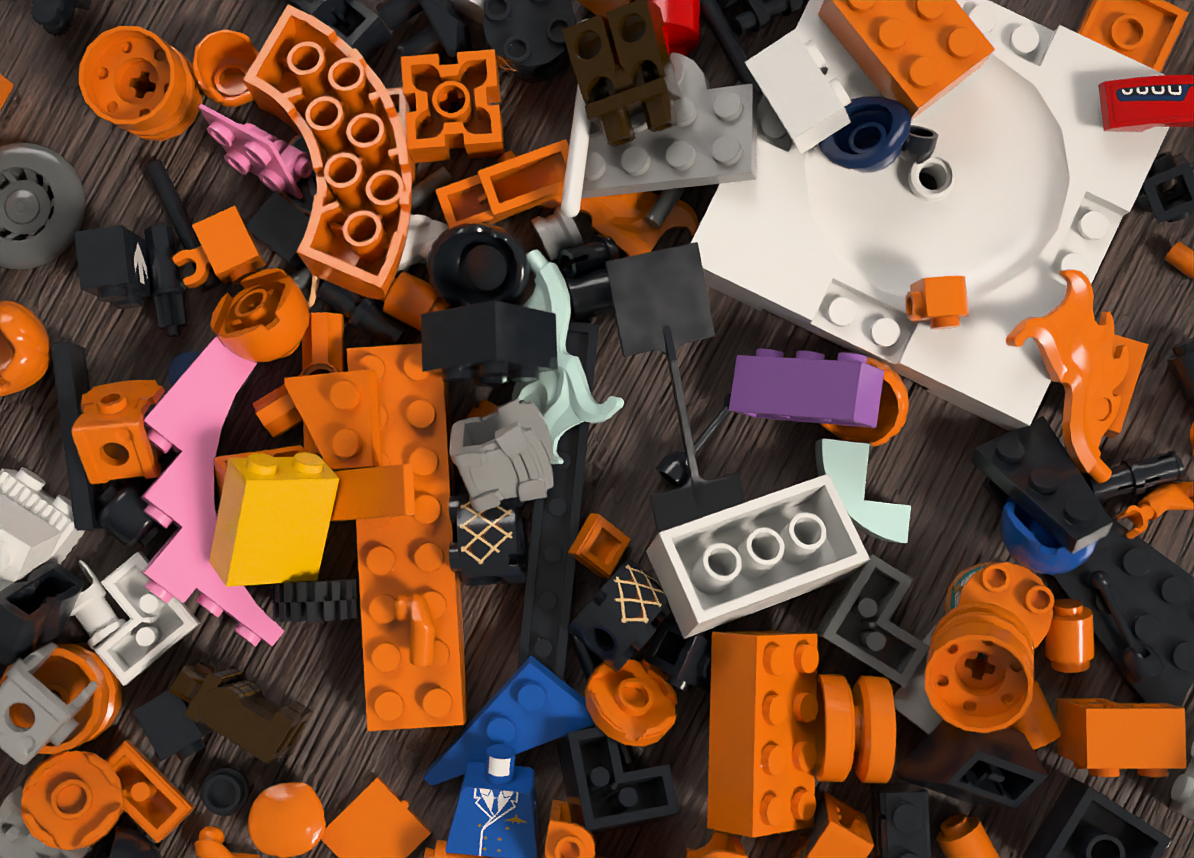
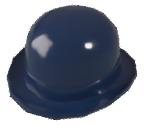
M863 96L850 99L851 103L844 108L851 123L819 143L821 152L833 164L846 169H853L862 173L883 170L896 160L900 154L902 144L908 138L912 122L908 109L898 101L884 97Z

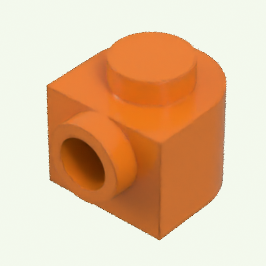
M965 276L927 277L911 284L910 292H907L905 299L908 319L913 321V323L930 322V330L960 327L959 318L969 316Z

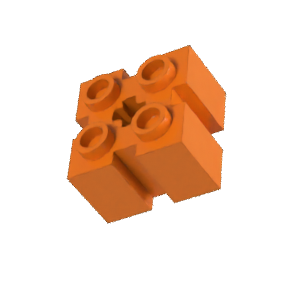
M495 49L457 52L458 64L442 65L438 54L401 57L403 94L410 110L416 109V111L405 112L407 145L414 163L451 160L450 149L465 148L469 159L497 157L505 154L499 105H490V103L501 102ZM452 102H460L461 109L459 111L448 113Z

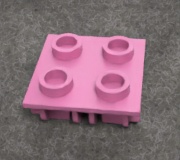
M203 104L199 106L200 111L209 124L207 128L208 133L222 145L226 151L224 159L232 168L243 175H246L248 172L253 173L259 177L265 186L279 194L285 191L298 199L303 197L296 183L301 177H309L313 171V164L307 153L288 145L283 140H278L277 137L251 123L238 124Z

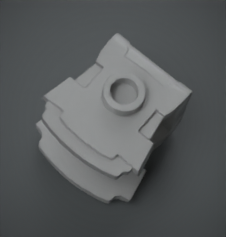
M517 397L498 406V411L488 416L463 419L452 425L449 454L453 463L458 467L474 511L494 508L500 505L501 500L520 496L521 501L547 497L548 489L554 485L550 462L553 458V446L548 426L533 401H519Z
M52 642L40 646L24 660L19 658L6 673L8 679L0 686V748L22 765L27 764L49 741L58 747L79 725L73 717L89 701L98 687L97 683L93 680L72 702L66 705L37 680L33 674L57 647ZM19 702L31 707L35 714V723L32 727L21 728L11 721L9 710L12 704Z

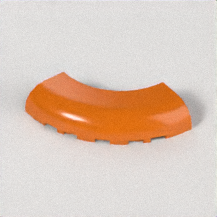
M287 5L243 81L259 108L273 114L288 124L305 141L310 152L313 169L316 173L317 195H314L311 218L297 253L312 275L367 298L380 300L385 298L397 273L406 245L411 218L412 175L409 149L402 123L388 91L380 78L377 77L365 62L364 57L356 48L352 49L336 35L335 30L314 16Z

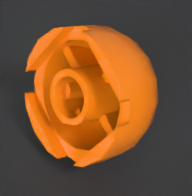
M279 268L264 269L240 281L241 285L245 288L244 290L239 292L234 298L227 292L219 301L212 314L210 324L212 331L228 350L238 357L251 362H268L289 356L298 348L309 325L310 313L308 302L294 279L290 276L288 277Z

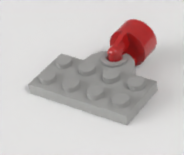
M651 0L661 8L665 25L662 27L668 55L673 65L676 84L679 87L682 98L674 101L677 125L662 131L652 132L648 130L644 112L630 117L636 139L613 147L606 143L599 124L591 121L581 199L756 180L758 92L753 83L711 89L704 73L694 60L688 58V53L699 45L700 40L699 0Z

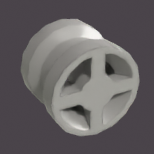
M561 205L555 207L554 213L546 218L538 216L530 220L551 262L557 259L560 250L584 244L573 218L562 214Z

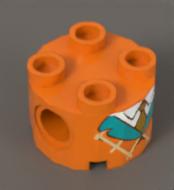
M991 561L979 563L959 572L948 587L944 603L945 614L955 607L973 602L996 604L1013 612L1027 626L1034 649L1039 646L1049 632L1053 617L1054 596L1051 590L1044 585L1041 578L1026 567L1009 562Z

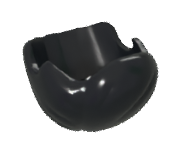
M465 223L445 230L433 242L426 260L428 279L437 296L446 303L459 306L493 300L501 302L513 300L526 289L530 278L528 256L518 239L501 227L484 223Z

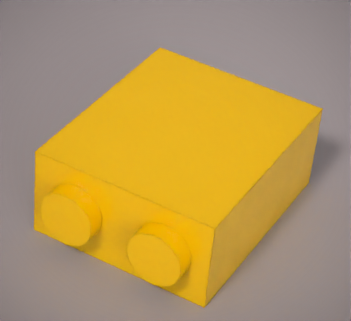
M305 452L297 453L294 457H273L268 454L253 453L248 458H228L209 563L226 587L317 581L339 483V477L320 456Z

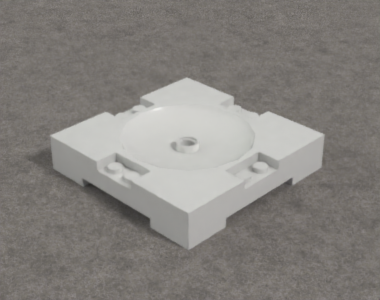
M809 0L795 31L804 44L812 39L827 63L820 68L827 81L830 82L837 78L850 99L863 96L884 97L819 17L818 13L824 0ZM956 0L995 50L978 70L912 120L911 125L931 129L939 135L935 150L928 160L921 164H916V155L911 154L908 162L898 156L892 164L883 170L862 173L833 164L821 152L819 143L801 154L765 95H763L757 107L756 180L720 183L691 243L698 242L705 284L759 311L765 309L856 354L881 360L898 374L927 387V392L1010 431L1030 426L1051 382V378L1044 365L1039 348L1031 337H1028L1021 347H1012L1006 344L1007 335L1023 319L1043 317L1062 302L1066 294L1067 282L1059 275L1060 270L1074 269L1081 271L1092 284L1121 219L1130 212L1169 127H1153L1143 132L1104 131L1098 84L1105 81L1162 76L1165 74L1061 25L1053 31L989 0ZM919 173H928L933 176L937 182V190H929L922 186L919 180ZM965 276L969 316L959 318L960 327L930 330V322L913 323V321L908 319L905 299L907 292H910L911 284L927 277Z

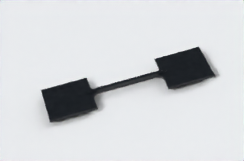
M698 242L605 261L623 357L653 350L661 351L667 358L688 467V478L678 488L650 494L657 535L665 530L745 503L740 473L710 480L702 479L698 475L676 352L681 345L715 336Z

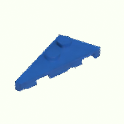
M530 655L426 769L423 779L434 786L465 774L468 763H486V750L491 745H508L515 750V754L560 738L567 732L578 731L595 723L586 708L585 699Z

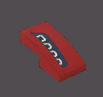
M1194 75L1136 77L1105 81L1098 84L1104 131L1143 132L1153 127H1194Z

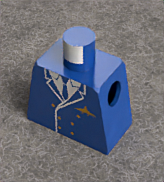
M504 744L491 745L486 750V763L471 762L467 764L451 822L446 853L496 858H537L540 819L535 772L530 767L514 766L515 750L511 746Z

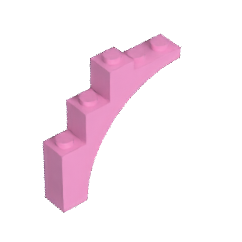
M216 336L143 420L144 428L147 429V437L153 446L165 454L170 449L177 453L160 476L141 496V499L149 504L144 512L166 529L171 523L178 528L141 573L150 579L144 587L166 604L173 597L179 602L184 603L193 591L196 590L200 595L195 601L217 618L223 611L238 622L233 630L250 644L256 647L260 641H263L265 644L273 646L284 633V630L256 604L245 586L226 587L209 563L217 521L214 505V457H216L221 428L235 395L257 364L235 355Z

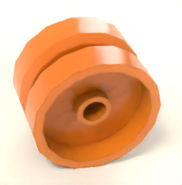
M71 642L57 644L54 652L33 674L37 680L60 700L62 698L66 705L72 702L93 680L98 685L89 701L73 717L79 725L58 747L49 741L38 753L56 754L96 739L113 724L121 708L122 683L88 644ZM13 664L9 665L0 680V686L8 679L6 673ZM19 702L11 705L9 710L11 721L21 728L32 727L35 723V714L31 707Z
M817 674L816 779L825 782H844L853 765L855 774L863 783H887L891 779L896 750L895 703L889 678L877 675H860L851 690L849 682L843 675Z

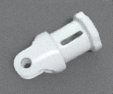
M80 560L78 561L79 566L91 583V586L80 593L70 616L75 615L90 637L87 643L94 649L124 625L126 620L117 617L104 598L107 593L89 566Z

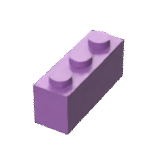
M756 349L755 356L737 355L729 411L753 418L876 428L884 370L868 365L866 356L853 353H838L837 360H824V354L811 351H796V358H784V353L781 351Z

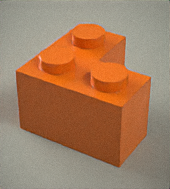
M1056 698L1057 725L1061 732V736L1057 739V753L1074 762L1075 768L1089 769V775L1097 777L1120 776L1119 769H1137V774L1141 776L1167 777L1169 776L1168 769H1187L1185 708L1168 703H1117L1104 698Z

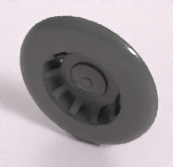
M33 143L0 146V267L22 270L45 265L66 251L75 240L74 232L80 231L85 214V195L81 181L70 163L60 154L47 147ZM26 175L27 180H20L19 176ZM41 177L44 178L43 186L39 185V180ZM9 181L10 184H8L5 188L1 189V186L5 182ZM7 230L12 232V234L6 236L5 238L3 237V234Z

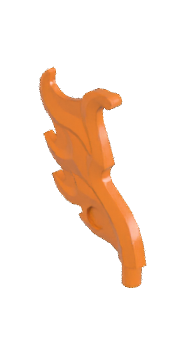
M508 151L499 157L497 162L501 163L516 156L513 151ZM652 191L581 199L579 212L589 215L592 220V230L605 237H611L618 249L626 253L628 257L652 252L659 239L672 228L686 227L691 236L694 237L699 227L695 211L682 200H678L659 229L650 226L644 220V217L659 197V195L654 194ZM562 195L539 204L537 207L554 211L555 207L561 205Z
M1060 270L1059 275L1067 282L1066 294L1062 302L1043 317L1023 319L1007 335L1006 344L1012 347H1021L1028 337L1035 341L1053 382H1060L1065 389L1062 429L1064 443L1069 456L1080 472L1088 473L1100 484L1106 482L1112 475L1111 469L1100 459L1099 445L1102 436L1116 418L1122 397L1113 394V390L1126 376L1129 367V353L1127 345H1118L1115 357L1113 358V316L1110 311H1101L1100 323L1097 324L1093 313L1094 294L1088 277L1078 270Z

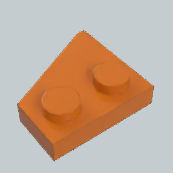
M365 369L284 378L288 393L325 463L331 470L381 466L376 371Z

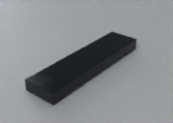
M71 342L52 344L51 353L74 526L77 531L105 529L99 524L97 518L98 513L104 507L97 500L104 493L103 483L91 484L89 482L72 436V427L77 418L83 414L81 410L82 394L90 391L85 348Z

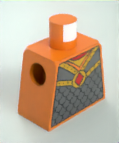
M824 791L816 805L814 827L803 828L788 858H867L874 847L865 814Z

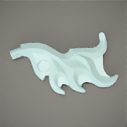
M533 250L527 256L530 269L536 275L534 279L536 287L533 295L523 307L556 313L558 370L540 372L539 380L516 382L512 393V400L518 397L519 401L534 402L541 412L551 436L553 458L550 462L551 464H563L564 460L557 454L556 449L558 441L564 432L584 421L590 423L605 422L623 407L624 401L621 397L611 396L606 402L599 404L592 397L579 358L570 355L566 351L565 342L571 305L565 279L557 264L548 262L539 250ZM510 377L502 378V383H509Z

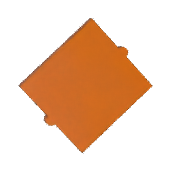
M378 776L325 828L321 840L338 858H407L432 831L409 808L410 802L407 799L401 800Z

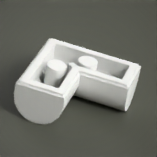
M141 551L135 553L101 581L102 585L131 618L94 649L123 686L130 683L200 624L199 620L184 603L179 602L173 597L166 604L144 587L150 579L142 574L141 571L149 563V560Z

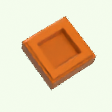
M590 513L568 553L600 578L609 579L631 539L600 514Z

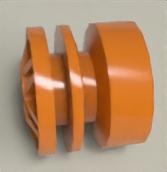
M118 26L101 33L87 47L80 62L79 86L87 105L97 116L144 140L165 141L181 135L195 121L200 111L199 106L202 104L203 91L198 86L191 61L158 35L139 26ZM148 88L155 89L154 92H147Z
M978 602L955 607L939 620L931 635L925 668L924 689L931 706L946 722L965 731L988 733L1007 728L1024 715L1032 701L1034 681V644L1027 626L1009 610L996 604ZM978 653L986 654L983 660L977 659Z

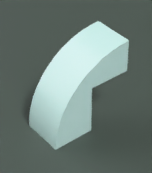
M823 438L816 441L815 457L818 475L820 477L829 473L854 527L884 541L907 543L911 506L864 500L870 444Z

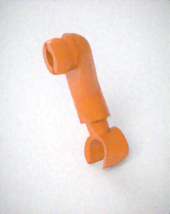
M1194 481L1160 484L1140 500L1138 506L1131 505L1116 516L1117 520L1127 518L1134 524L1135 528L1126 533V537L1134 539L1146 530L1148 520L1153 521L1166 510H1194Z

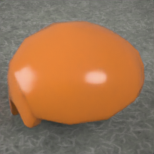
M222 29L207 34L195 46L192 63L194 75L200 89L214 103H220L224 107H238L254 100L243 81L259 54L252 44L250 37L244 33Z

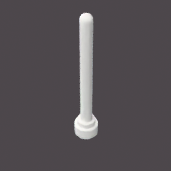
M577 85L561 201V212L569 218L575 217L580 211L591 121L587 118L584 107L586 104L579 85Z

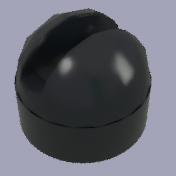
M911 125L908 138L902 144L899 156L908 162L911 154L916 155V164L923 163L933 154L939 135L931 129Z

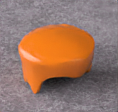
M305 782L279 783L264 790L253 802L248 817V832L255 846L264 854L279 858L294 857L310 851L320 841L326 827L322 803L313 788Z

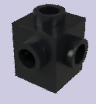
M1168 151L1156 155L1136 198L1141 212L1144 213L1151 210L1158 224L1164 221L1168 223L1176 222L1194 213V162L1189 163L1182 153L1173 156L1172 152ZM1172 178L1175 179L1173 187L1169 190L1163 191L1158 189V184Z
M665 618L645 661L666 672L664 681L683 691L690 692L692 685L710 692L712 632L717 631L709 629L684 639L678 624Z

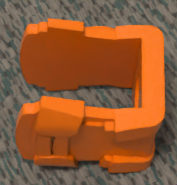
M131 380L103 384L93 387L86 394H82L81 410L83 414L75 421L72 427V436L91 484L107 483L109 480L143 476L145 479L160 476L161 465L159 459L163 452L149 442L146 434L147 429L143 425L144 414L150 405L156 404L165 392L164 388L159 386L156 380Z

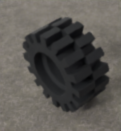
M317 579V581L272 584L274 622H315L360 617L359 579Z

